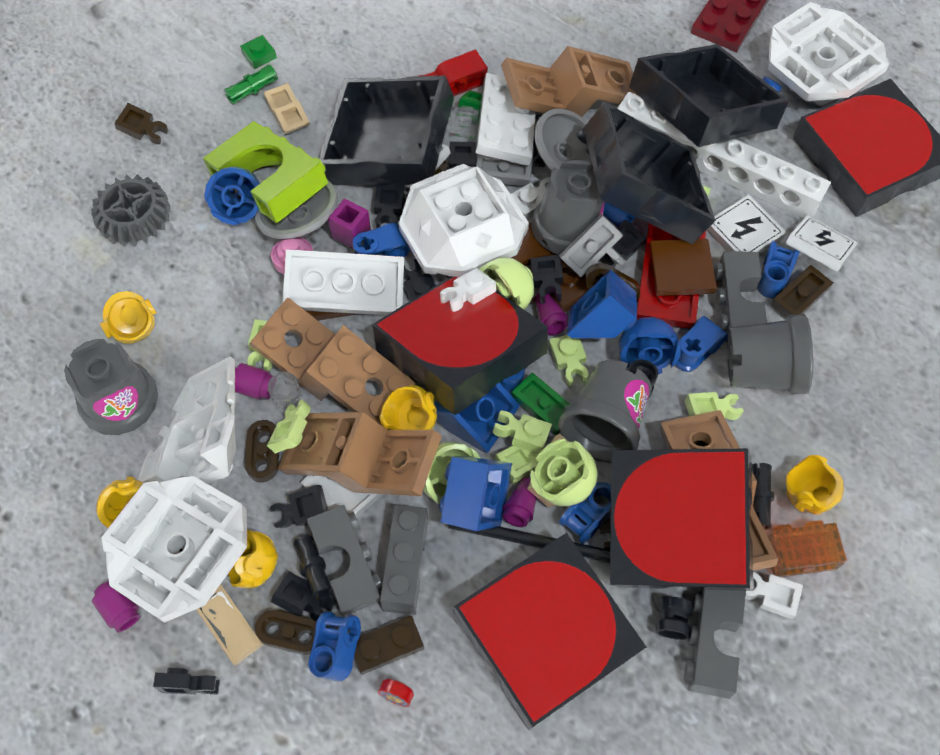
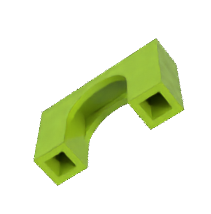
M255 121L203 157L211 176L223 168L233 166L253 172L264 166L279 165L280 167L275 173L250 191L259 211L275 223L281 221L328 184L324 173L326 169L320 159L309 156L301 147L293 146L285 137L277 136L269 127H263Z

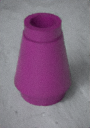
M538 293L534 298L538 320L548 326V335H557L563 332L567 327L568 317L550 293L545 296L546 303L544 304L540 302Z
M530 478L521 479L503 506L504 520L516 527H526L528 522L533 520L537 497L528 490Z

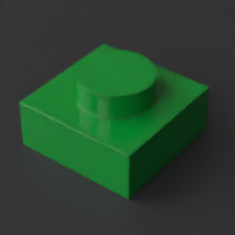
M263 35L240 45L242 54L254 69L277 58L276 51Z

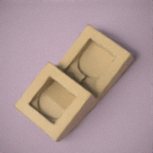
M288 83L264 92V98L284 134L310 125L299 100H296Z

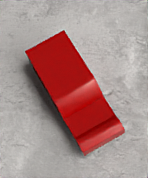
M475 49L440 63L434 72L418 76H446L452 94L456 96L482 86L486 73H488V67Z

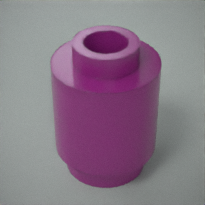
M240 363L235 367V393L258 400L271 398L276 387V376L271 375L270 371L245 363Z
M109 581L103 583L94 591L95 596L92 599V604L108 627L114 628L117 633L129 629L140 619L141 616L137 612L139 610L137 604L113 589L109 585Z

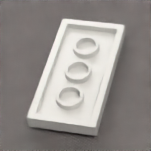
M486 73L475 153L529 166L533 152L536 111L514 106L506 79L501 75Z
M286 249L283 302L288 297L305 311L388 315L403 305L404 257Z

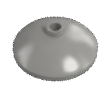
M549 110L540 117L535 127V142L538 152L551 171L554 168L555 171L560 169L561 163L569 160H581L592 164L591 157L586 152L588 145L582 143L576 135L588 122L569 110Z
M328 181L325 187L278 223H275L260 211L255 215V221L260 231L269 237L278 239L302 237L317 230L328 221L329 216L337 206L338 195L333 184Z

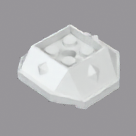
M812 2L775 24L771 30L768 70L790 88V91L797 93L806 102L813 101L819 106L835 99L850 97L885 73L889 66L883 42L846 13L834 9L821 8L820 5Z
M461 164L411 185L399 221V231L424 273L435 275L440 273L447 276L461 277L471 270L479 269L500 257L511 258L516 256L528 231L529 222L501 180L488 175L478 166L469 167Z
M195 476L174 478L163 482L152 481L143 483L101 537L103 550L106 553L109 585L164 623L205 606L247 548V509L238 501ZM185 546L184 550L178 553L179 550Z

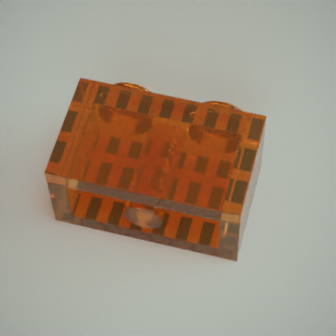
M816 520L806 523L804 527L792 528V525L785 524L774 527L773 531L768 535L769 541L778 557L777 566L771 567L772 574L778 577L838 570L847 561L836 523L824 524V521Z

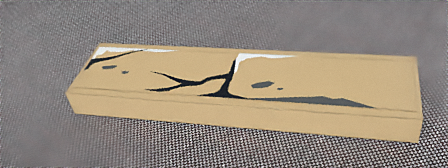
M185 546L182 547L178 553L182 552ZM221 584L207 604L196 609L234 666L263 646Z

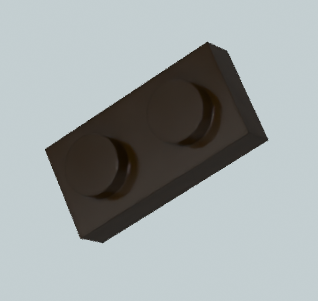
M810 265L773 299L771 306L786 318L789 314H804L832 287L834 282Z
M412 615L359 637L354 657L361 675L424 650L423 642Z

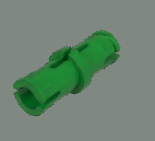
M268 64L251 75H244L242 80L225 88V95L229 102L234 105L246 96L256 95L261 88L278 80L277 73Z

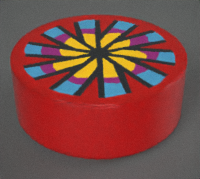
M392 679L383 680L378 690V694L382 698L402 707H409L414 697L411 688Z

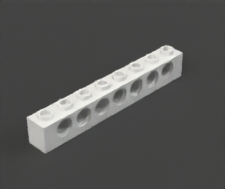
M631 92L627 93L617 108L636 118L644 125L691 148L699 171L802 218H805L807 215L812 218L814 217L831 184V181L736 139L697 147L640 96Z

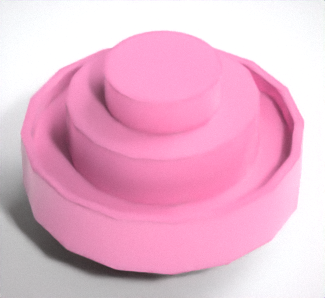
M301 237L282 239L272 248L271 258L273 266L278 272L284 274L286 249L313 251L312 245L308 240Z

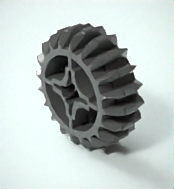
M126 174L125 179L121 181L115 177V183L112 185L105 183L106 190H98V198L92 200L93 208L91 209V215L96 228L99 229V232L105 239L109 238L113 244L120 242L124 247L129 242L136 247L140 240L148 243V237L150 236L157 238V230H165L164 222L170 221V204L166 192L163 191L157 182L153 183L149 177L142 179L138 174L133 179ZM129 207L132 208L133 214L130 212Z

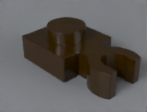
M127 103L114 123L117 130L138 140H141L143 135H147L152 143L158 145L161 144V137L154 133L157 131L165 134L168 133L167 125L164 122H152L153 115L130 103Z

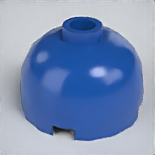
M235 166L223 168L216 172L207 182L204 194L205 201L211 209L210 212L221 222L231 225L249 221L259 211L250 191L258 186L260 181L249 170Z
M645 317L637 319L634 326L628 331H623L619 339L620 361L628 363V368L635 360H648L655 364L659 375L663 373L662 368L668 365L672 368L676 365L681 356V347L671 325L660 318Z

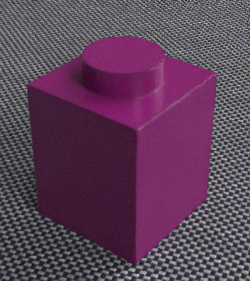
M345 198L328 218L332 238L352 249L353 238L359 233L371 230L368 210Z

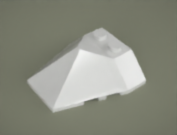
M231 356L188 379L172 408L176 415L169 428L163 426L160 430L159 435L163 439L156 451L153 452L151 450L148 452L138 480L143 483L152 481L163 482L174 478L195 476L203 482L211 484L229 476L233 468L232 462L236 451L235 359Z

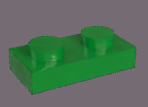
M532 372L512 391L511 396L536 419L551 423L550 431L558 435L560 433L558 428L560 416L564 407L570 405V403Z

